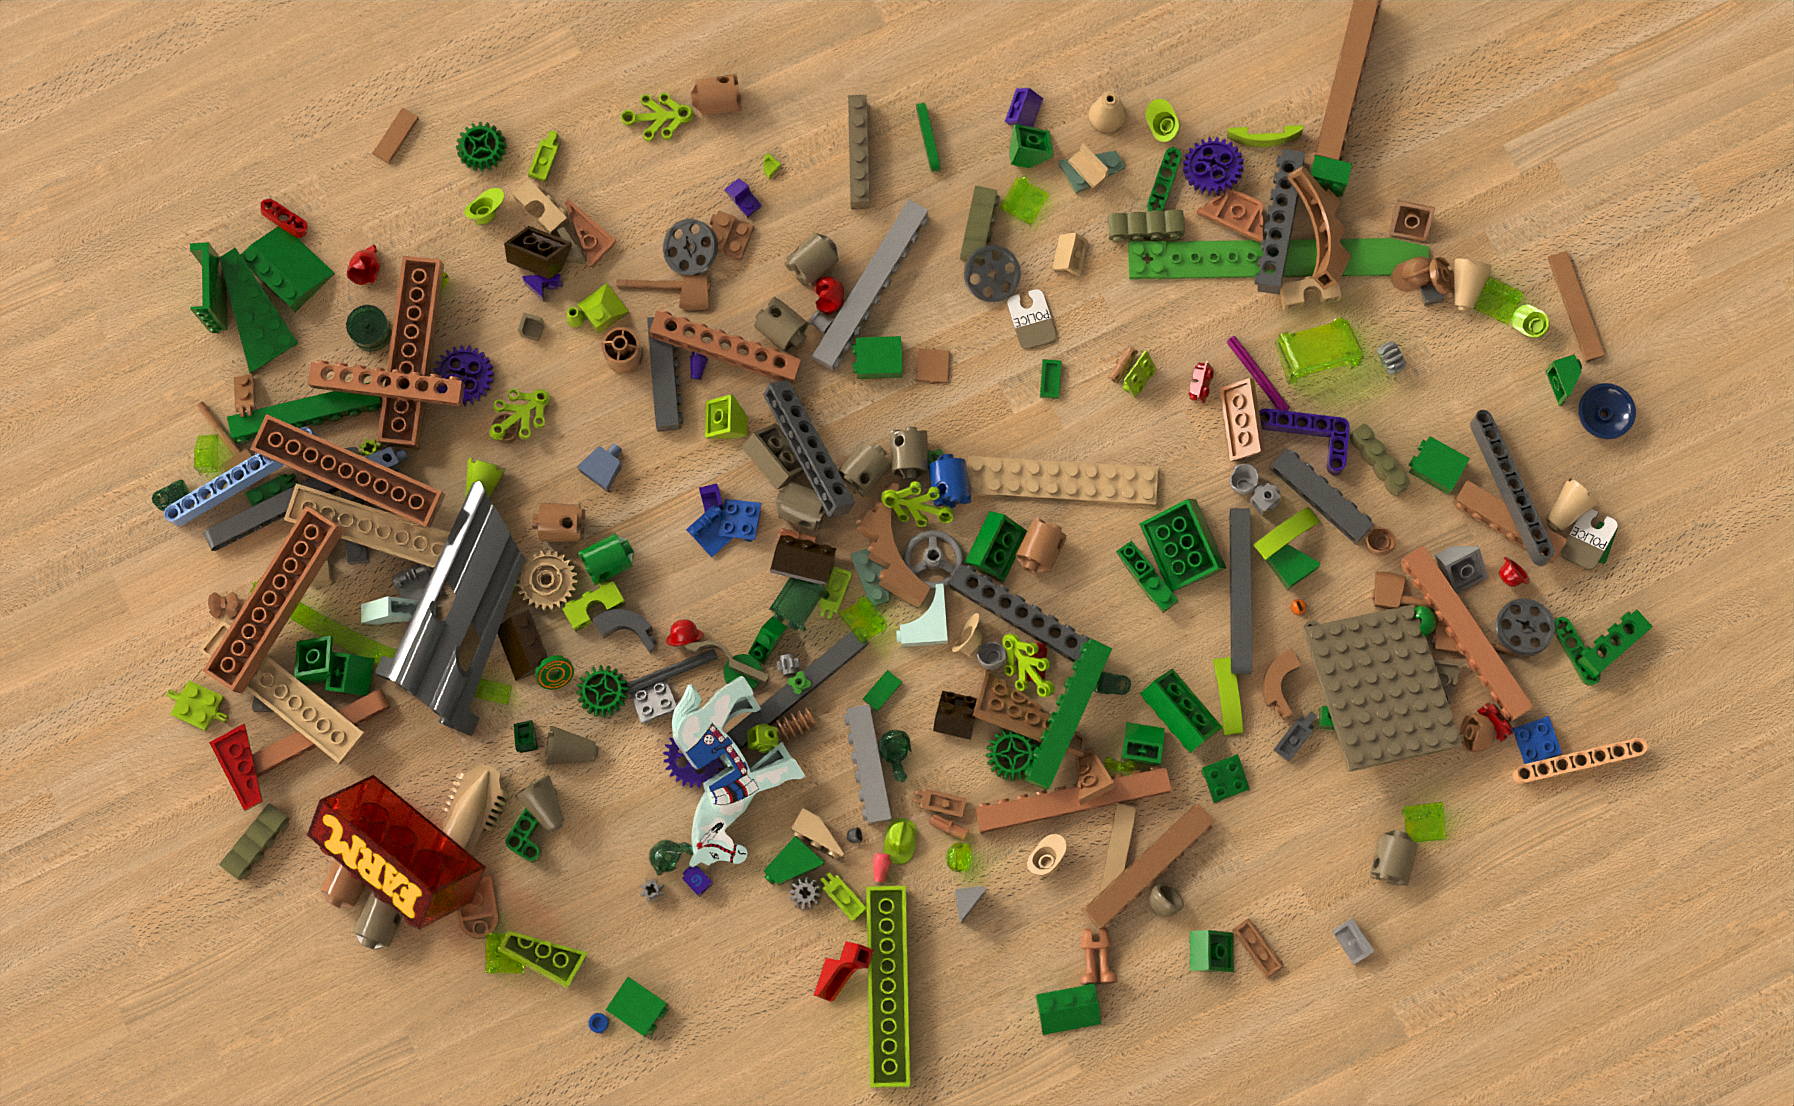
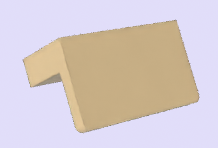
M1082 144L1080 151L1068 161L1093 189L1108 176V168L1085 144Z
M1077 233L1061 234L1052 269L1055 271L1066 270L1073 275H1080L1088 240Z

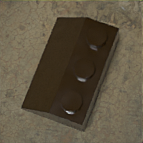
M528 226L504 243L506 260L510 264L550 279L562 270L572 247V242Z
M781 535L775 549L770 573L826 586L833 569L837 548L827 544H816L810 540L795 539L789 535Z
M527 610L514 615L500 624L497 634L515 681L535 674L537 666L539 668L540 662L548 658V655L530 611Z

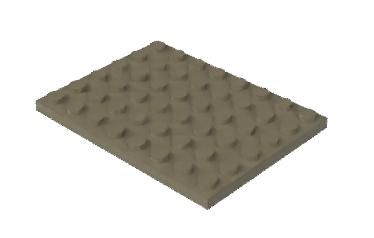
M1407 605L1313 625L1303 629L1349 772L1461 748L1462 746L1429 645L1419 628L1421 625L1420 619L1415 617L1417 611L1414 612L1413 610L1415 605Z

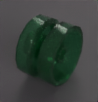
M372 305L359 306L347 318V333L354 344L361 350L368 352L378 351L390 341L392 335L391 324L383 311L378 307Z

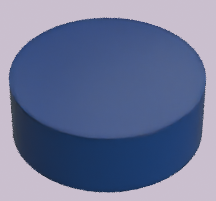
M595 1013L589 1018L588 1025L593 1032L603 1033L607 1030L609 1021L604 1014Z

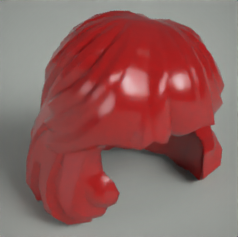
M822 277L816 281L814 290L819 296V300L815 302L816 309L827 315L836 312L843 305V285L833 277Z

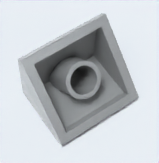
M979 886L955 890L959 922L962 923L986 893L987 888Z

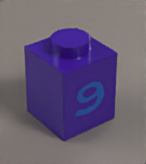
M697 865L694 867L689 866L683 872V881L698 897L713 885V882Z

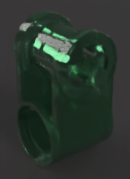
M178 480L156 491L152 495V502L159 510L165 511L169 505L190 492L184 480ZM164 498V503L161 504L160 499Z
M1102 672L1094 692L1125 695L1131 689V681L1124 675ZM1121 681H1125V685H1128L1124 687V690L1120 689V686L1117 685Z

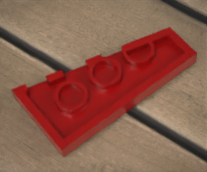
M242 724L212 740L209 744L243 810L247 811L262 803L263 799L246 725Z

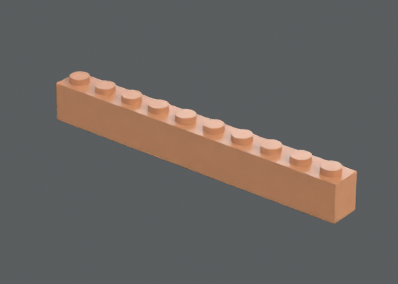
M1421 546L1401 560L1402 569L1406 574H1410L1414 587L1417 590H1421L1425 603L1433 608L1437 620L1446 627L1445 632L1447 635L1455 640L1457 650L1468 659V666L1471 670L1476 671L1481 685L1487 687L1491 700L1500 706L1502 716L1511 722L1533 708L1534 706L1425 547Z
M1154 766L1149 768L1150 771L1147 772L1135 770L1130 772L1131 775L1124 777L1123 774L1113 775L1111 777L1116 788L1083 805H1080L1078 800L1079 790L1077 783L1073 784V788L1066 789V786L1054 788V792L1047 793V790L1038 791L1035 793L1036 796L1028 797V794L1017 796V800L1009 801V798L998 800V804L990 805L989 802L979 804V808H975L980 834L1170 793L1171 785L1167 768Z

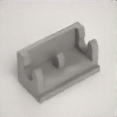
M1353 918L1332 931L1353 965L1375 952Z

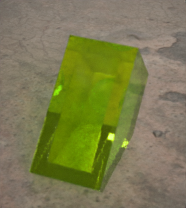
M217 434L198 435L194 447V468L199 473L218 472Z

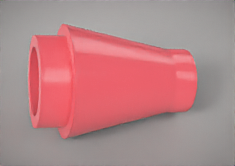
M875 853L873 858L874 881L886 882V876L892 861L889 854Z

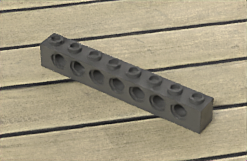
M1283 149L1282 155L1277 158L1276 167H1279V171L1274 174L1273 183L1276 184V187L1271 190L1270 200H1273L1272 206H1268L1267 217H1270L1269 223H1265L1264 234H1267L1266 239H1262L1261 250L1264 252L1263 256H1259L1258 267H1260V273H1256L1254 283L1258 285V292L1278 295L1281 293L1299 195L1296 188L1287 178L1289 173L1285 171L1292 170L1293 172L1304 166L1305 152ZM1284 186L1290 187L1289 189H1282ZM1280 203H1286L1287 205H1285V206H1280V205H1278V204H1280ZM1276 220H1283L1284 222H1282V223H1277V222H1275V221H1276ZM1278 236L1280 239L1274 240L1273 237ZM1276 253L1277 256L1271 257L1269 254ZM1273 270L1274 273L1268 274L1266 271Z
M789 380L770 383L763 396L828 517L848 514L855 504L854 498L845 485V481L839 474L836 465L833 463L811 419L808 417L803 404L796 395L795 389Z
M961 564L949 583V588L1042 644H1046L1047 647L1070 661L1075 662L1076 659L1079 660L1082 654L1079 652L1084 641L1090 640L1088 636L1084 634L1078 635L1071 626L1067 624L1063 626L1058 623L1059 620L1050 614L1048 616L1043 614L1042 609L1038 606L1028 605L1023 597L1017 594L1013 596L1008 593L1009 590L1003 585L997 586L992 583L993 580L988 576H980L973 567L969 565L965 567ZM970 580H975L978 586L970 588L967 583ZM992 590L995 595L992 598H987L984 596V592ZM1003 600L1010 601L1011 606L1009 608H1003L1000 605V602ZM1025 610L1028 615L1025 618H1020L1017 612ZM1035 620H1041L1043 621L1044 626L1041 628H1036L1033 622ZM1058 630L1061 635L1058 638H1053L1050 635V631ZM1070 639L1075 640L1077 646L1070 648L1066 642Z

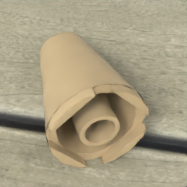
M1107 91L1102 94L1089 110L1090 122L1097 131L1102 133L1115 132L1123 126L1126 119V110L1119 96L1113 91Z
M1455 259L1454 303L1458 310L1469 312V309H1474L1491 272V265L1479 261L1472 262L1468 259Z
M1568 478L1547 517L1549 521L1547 525L1554 531L1558 529L1563 531L1595 507L1599 500L1595 496L1590 497V493L1585 487L1575 480Z

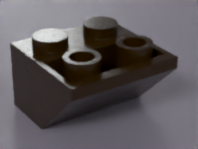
M942 691L933 731L971 740L976 719L973 716L977 698Z

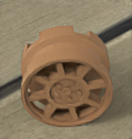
M498 415L493 420L492 425L501 424L511 415ZM518 422L505 430L504 438L499 440L500 442L511 443L518 438L520 431ZM496 428L495 432L500 433L501 430Z

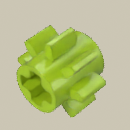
M365 438L364 444H359L362 449L359 454L360 456H369L378 452L383 446L381 443L376 445L377 440L375 438L372 441H368ZM370 447H372V453H369Z

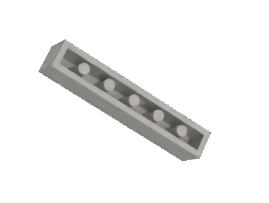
M870 704L847 708V714H844L845 725H850L851 733H847L849 745L853 744L855 751L851 752L853 764L857 763L858 771L854 772L856 782H860L862 790H858L860 802L864 801L865 809H862L864 821L868 820V825L892 821Z

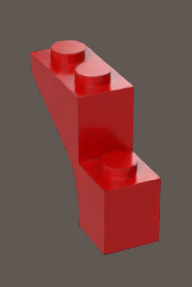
M845 941L839 960L825 959L813 996L833 1002L855 971L862 968L868 969L874 950L861 944Z

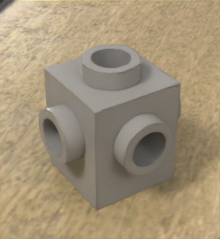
M1269 483L1265 486L1261 484L1253 491L1255 494L1249 500L1254 508L1263 515L1268 510L1272 512L1279 506L1280 491Z

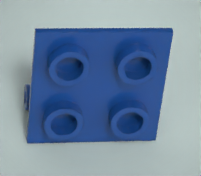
M725 499L718 536L741 538L747 542L755 540L762 503Z
M715 504L686 529L711 557L733 539L732 537L718 536L723 512Z
M1549 716L1513 728L1524 764L1537 762L1562 753Z

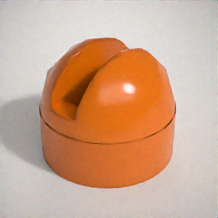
M1301 599L1294 600L1290 606L1292 613L1302 615L1306 610V603ZM1296 602H1299L1302 608L1301 611L1299 610V607Z

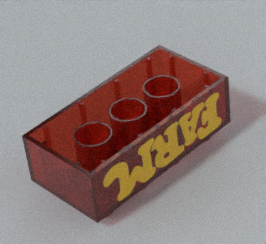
M371 775L320 799L307 836L320 846V850L324 854L332 856L347 869L350 876L363 882L375 892L376 897L380 901L389 904L404 917L407 924L419 930L472 903L486 869V866L375 775Z

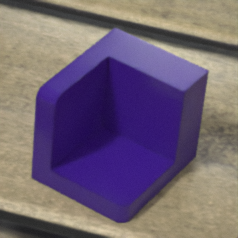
M717 483L699 487L705 512L714 504L721 510L723 509Z

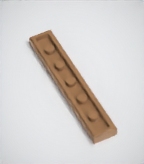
M1567 251L1549 256L1548 261L1585 362L1603 357L1605 354Z

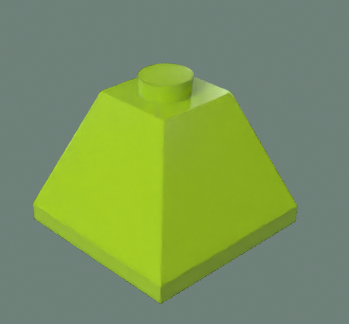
M608 283L576 304L598 334L629 313Z
M730 394L706 401L705 438L735 439L747 436L748 417L734 395Z

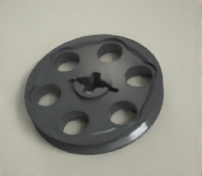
M684 219L674 224L667 232L663 242V254L667 264L672 270L682 275H699L705 272L713 264L718 250L714 231L706 223L695 219ZM695 224L699 226L697 234H693L691 231L692 226ZM678 229H681L683 233L682 237L677 240L675 238V232ZM709 237L711 240V244L709 247L705 248L703 245V241L705 238ZM690 244L693 245L691 251L687 250ZM673 247L677 249V255L674 258L670 256V250ZM704 255L706 258V262L704 265L700 266L698 264V259L700 256ZM687 260L689 262V267L687 270L683 271L681 268V264L683 261Z
M987 245L975 250L969 256L964 268V280L969 291L978 299L988 302L1002 301L1012 295L1018 287L1021 276L1020 265L1015 255L1008 249L997 245ZM994 250L1001 252V258L997 261L992 258ZM977 255H981L984 259L981 266H977L974 262ZM1012 263L1015 269L1012 273L1006 272V264ZM991 268L993 271H996L997 273L994 275V279L991 276H988V273L991 272ZM972 274H977L979 276V282L977 284H972L970 282V277ZM1004 281L1010 284V289L1007 292L1001 289V284ZM989 286L992 288L993 293L990 297H985L983 290Z
M1521 598L1508 602L1501 609L1496 618L1495 629L1498 639L1508 650L1519 655H1534L1543 651L1551 642L1555 632V623L1551 613L1544 605L1532 599ZM1513 606L1518 607L1520 614L1514 615L1510 608ZM1530 609H1538L1540 615L1532 616L1530 614ZM1501 622H1509L1511 628L1508 630L1503 629ZM1524 624L1528 625L1526 630L1522 629ZM1541 624L1547 625L1549 632H1542L1539 626ZM1516 637L1520 640L1521 644L1514 646L1511 644L1510 639ZM1530 640H1538L1540 646L1537 648L1532 647Z

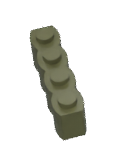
M975 186L960 260L967 261L975 250L986 246L987 241L991 242L993 231L989 229L990 225L995 223L996 213H993L994 206L998 207L1000 199L996 189ZM977 255L974 262L982 264L983 257Z
M1183 210L1108 214L1107 218L1109 240H1113L1115 243L1124 242L1125 239L1142 241L1143 238H1151V240L1157 241L1161 240L1162 237H1169L1175 240L1184 236L1185 233Z
M1362 424L1350 435L1351 443L1357 450L1361 451L1363 459L1373 467L1375 475L1384 481L1388 492L1395 497L1404 492L1409 487L1410 480L1406 473L1399 469L1396 460L1387 454L1384 444L1375 438L1373 430L1368 425Z
M269 803L219 865L237 880L246 879L252 872L251 867L253 864H258L263 859L265 849L267 847L271 848L276 843L278 833H283L288 828L290 818Z

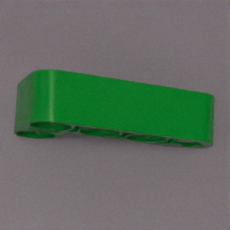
M526 808L506 837L505 844L511 851L525 860L537 862L542 856V851L536 844L530 841V838L540 823ZM529 821L531 827L523 831L521 829L522 823ZM513 838L520 839V844L517 847H511V840ZM530 848H536V855L529 858L527 851Z

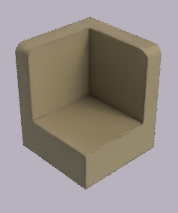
M523 313L518 328L520 335L539 341L544 327L543 319L535 315Z

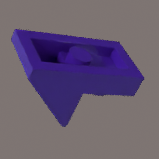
M739 178L724 189L747 218L762 207L761 203L750 192L749 186Z
M556 274L550 279L540 275L523 276L525 285L542 301H544V288L547 287V289L554 290L558 289V287H563L561 274Z

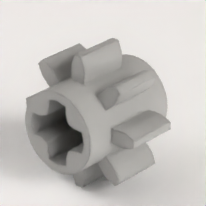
M794 654L780 656V661L776 662L778 672H782L783 676L797 674V669H800L799 658H795Z
M656 878L653 882L646 879L647 884L645 886L640 885L644 889L640 896H647L646 901L648 903L650 899L658 902L657 897L664 895L660 892V889L664 887L663 884L657 886ZM654 886L656 893L649 895L647 889Z

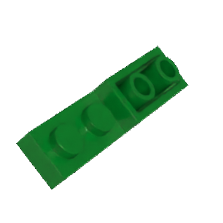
M1132 540L1116 551L1132 577L1162 613L1178 603L1176 596L1158 576L1155 568Z

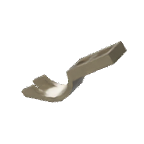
M703 641L689 643L686 646L687 651L695 655L707 648H717L728 656L730 670L767 685L770 678L768 674L733 660L728 648L720 642Z

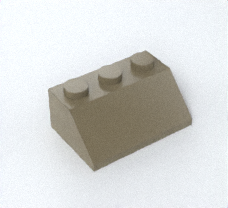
M776 423L754 432L741 446L776 490L790 484L804 473L783 431Z

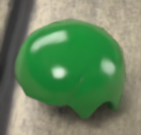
M1415 607L1413 609L1414 612L1417 611L1415 617L1422 621L1419 628L1423 636L1426 637L1436 629L1437 618L1428 607Z

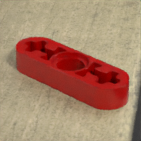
M264 199L261 202L260 212L264 217L295 237L300 238L307 234L308 224L304 219L273 199ZM281 215H286L289 217V219L287 221H282L279 219V217Z

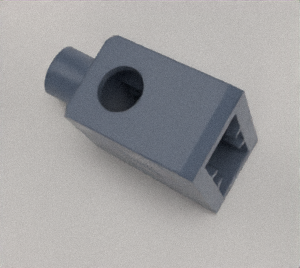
M614 443L608 451L599 446L577 468L580 473L608 492L622 467L621 461L617 459L622 449Z
M391 447L365 457L396 472L400 471L399 463L408 459L404 449L394 453Z

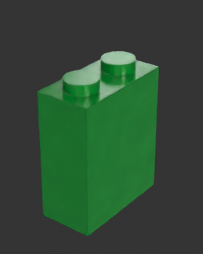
M901 336L856 338V344H852L853 355H856L857 362H853V374L857 373V379L903 378Z
M1429 436L1426 441L1422 440L1418 447L1419 455L1417 457L1413 456L1411 459L1409 473L1449 495L1470 458Z
M627 977L605 1010L644 1037H647L648 1034L651 1036L657 1028L656 1022L659 1018L663 1019L669 1009L666 1008L668 1006L666 1002Z

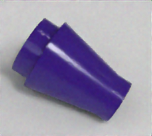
M692 352V356H690L691 379L702 380V375L708 361L707 356Z

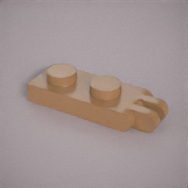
M253 374L234 377L235 410L239 412L240 417H245V411L250 416L252 415V409H256Z
M923 788L922 792L914 791V795L921 796V799H912L913 803L919 804V808L954 817H963L967 798Z

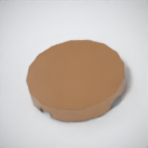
M1438 257L1431 260L1430 276L1436 290L1440 294L1445 295L1454 290V273L1452 270L1449 271L1447 267L1450 266L1449 262L1443 257Z

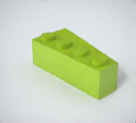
M512 931L506 932L497 948L503 954L564 988L569 987L588 953Z

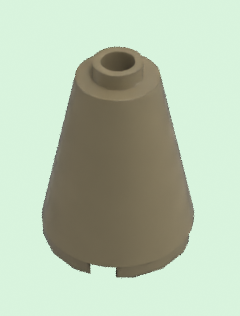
M550 726V731L553 732L548 733L545 754H547L549 759H545V764L589 762L598 757L599 746H596V742L558 727Z
M549 775L535 781L527 788L515 794L517 800L547 831L551 829L554 832L563 826L561 823L564 821Z

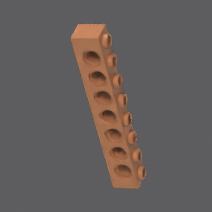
M664 310L661 312L656 311L648 337L778 381L789 380L791 385L793 384L801 361L796 355L781 353L774 347H763L759 342H749L738 335L731 336L725 334L726 332L721 329L713 330L707 328L708 326L703 323L695 324L689 322L690 320L685 317L678 318ZM673 325L676 330L669 331L666 326ZM691 331L694 336L687 337L684 332ZM704 337H709L712 340V342L705 343L702 339ZM726 343L730 348L723 349L720 345ZM744 349L748 354L743 356L739 353V350ZM757 356H764L766 361H759L757 359ZM775 362H782L784 367L778 368Z
M317 360V363L311 362L308 385L311 388L462 407L465 384L458 377L450 376L449 379L441 378L442 376L430 374V377H427L419 372L404 374V371L393 369L392 372H387L384 368L374 367L371 370L366 369V366L363 365L347 367L348 364L337 362L336 365H331L328 361ZM334 372V377L327 380V374ZM353 374V379L350 382H346V376ZM372 376L371 383L364 384V379ZM391 379L390 385L383 387V381ZM410 381L407 389L401 388L403 382ZM422 384H429L426 391H420ZM447 386V391L444 394H440V387Z

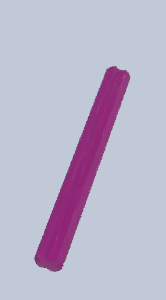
M1232 336L1229 338L1227 344L1278 410L1289 411V405L1237 337Z

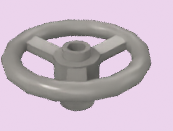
M929 530L919 533L909 541L904 550L903 561L916 576L927 567L930 569L940 567L949 572L950 576L937 582L925 581L918 577L929 585L930 589L935 590L936 584H943L944 587L949 585L961 564L963 565L964 557L962 549L955 538L943 531ZM929 538V548L924 552V560L912 567L910 559L914 547L923 539ZM936 538L943 539L953 548L956 556L955 566L943 560V553L937 548ZM935 557L936 560L932 561L930 558Z

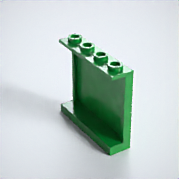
M209 242L190 243V252L202 266V306L190 307V310L211 333H221V330H227V285L219 259L220 256Z

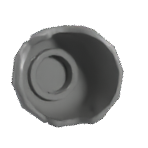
M1250 464L1237 465L1230 476V486L1232 490L1239 494L1247 495L1253 492L1259 483L1257 469Z
M988 642L980 646L977 658L980 665L985 669L996 670L1005 663L1007 652L1000 643Z

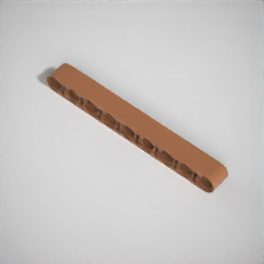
M380 689L339 709L338 712L355 726H358L387 711L390 705ZM299 731L253 754L257 777L318 746Z

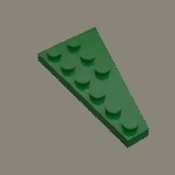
M235 247L220 256L219 259L249 373L251 374L299 343Z

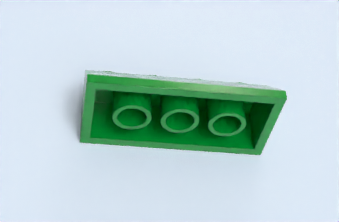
M1173 668L1155 679L1140 693L1145 702L1151 706L1157 716L1162 719L1171 733L1178 738L1189 753L1196 750L1223 728Z

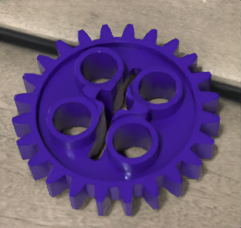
M1209 137L1208 142L1201 139V145L1194 143L1195 149L1189 148L1190 154H1185L1186 160L1183 161L1185 166L1183 172L1185 173V179L1189 180V186L1194 185L1195 191L1200 188L1201 194L1208 190V195H1211L1212 191H1215V194L1218 195L1219 190L1226 193V187L1232 190V183L1238 184L1237 178H1242L1241 172L1244 171L1242 166L1244 161L1241 159L1242 153L1238 152V147H1233L1232 142L1226 144L1225 138L1222 142H1219L1218 137H1216L1215 141H1212L1211 137ZM1208 153L1213 154L1210 157H1205ZM1225 159L1230 160V161L1227 162V163H1223V162H1222V161L1225 160ZM1200 169H1204V170H1205L1203 173H1198V172H1197V171L1200 170ZM1217 175H1221V176H1222L1220 179H1215V178H1214V177L1217 176Z
M463 345L460 346L458 351L454 346L452 353L446 350L447 356L440 355L442 361H436L439 367L433 368V371L437 373L436 375L442 376L441 378L449 379L452 376L458 377L460 381H463L465 384L462 402L464 406L467 405V401L474 405V399L480 402V395L486 397L485 390H491L488 384L494 383L493 379L490 378L495 376L494 372L490 371L493 369L492 364H488L490 359L484 358V352L479 354L478 348L472 351L470 345L467 347V350L464 349ZM454 362H461L458 368H452ZM472 366H479V369L477 371H470ZM469 383H474L475 387L473 389H466ZM440 387L439 393L444 394L447 391L448 387Z
M669 737V740L672 742L671 745L665 744L669 751L663 752L664 755L668 756L663 762L670 764L665 769H672L669 776L673 777L676 775V783L682 779V786L689 782L690 788L693 787L694 783H697V786L700 788L701 782H706L714 774L717 775L719 773L718 768L724 769V766L720 764L722 762L720 757L705 765L706 771L701 775L695 772V768L689 761L685 767L681 768L677 766L676 762L679 757H685V755L678 752L680 748L675 743L674 738Z

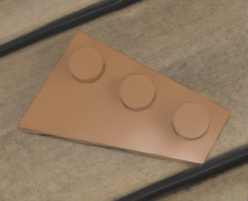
M1093 747L1084 751L1081 757L1075 756L1080 805L1116 788Z

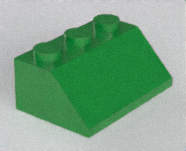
M989 511L965 562L977 571L1004 582L1027 530L1005 514Z
M1095 983L1035 995L1042 1035L1101 1024Z

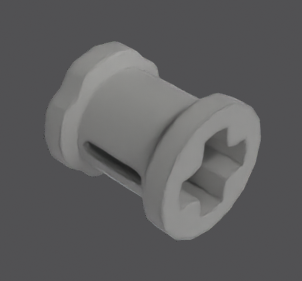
M817 310L809 320V324L815 325L821 330L823 335L826 334L833 323V320H828L821 314L820 310Z

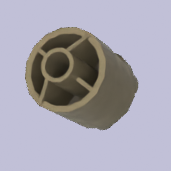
M813 233L792 254L786 257L787 261L784 264L791 272L795 271L798 275L796 277L803 286L805 284L811 286L821 275L839 261L837 246L828 236Z
M776 297L769 301L765 311L763 309L760 310L755 317L757 319L754 324L755 328L784 352L790 350L794 345L797 348L800 347L807 338L804 332L808 327V322Z
M913 426L906 427L904 431L890 430L891 474L902 476L903 481H915L921 475L928 473V439L926 430L917 431V427Z
M861 442L838 469L842 479L849 484L847 488L854 494L858 493L862 497L867 495L891 467L885 458L887 452L880 445L875 443L872 447L865 442Z
M791 482L789 486L780 490L777 495L775 505L778 518L811 530H820L823 515H826V511L813 489Z
M1392 830L1380 834L1370 878L1387 880V883L1396 886H1408L1418 844L1411 839L1408 833Z
M371 892L353 933H355L361 945L376 950L389 947L404 912L394 905L393 900L385 899Z

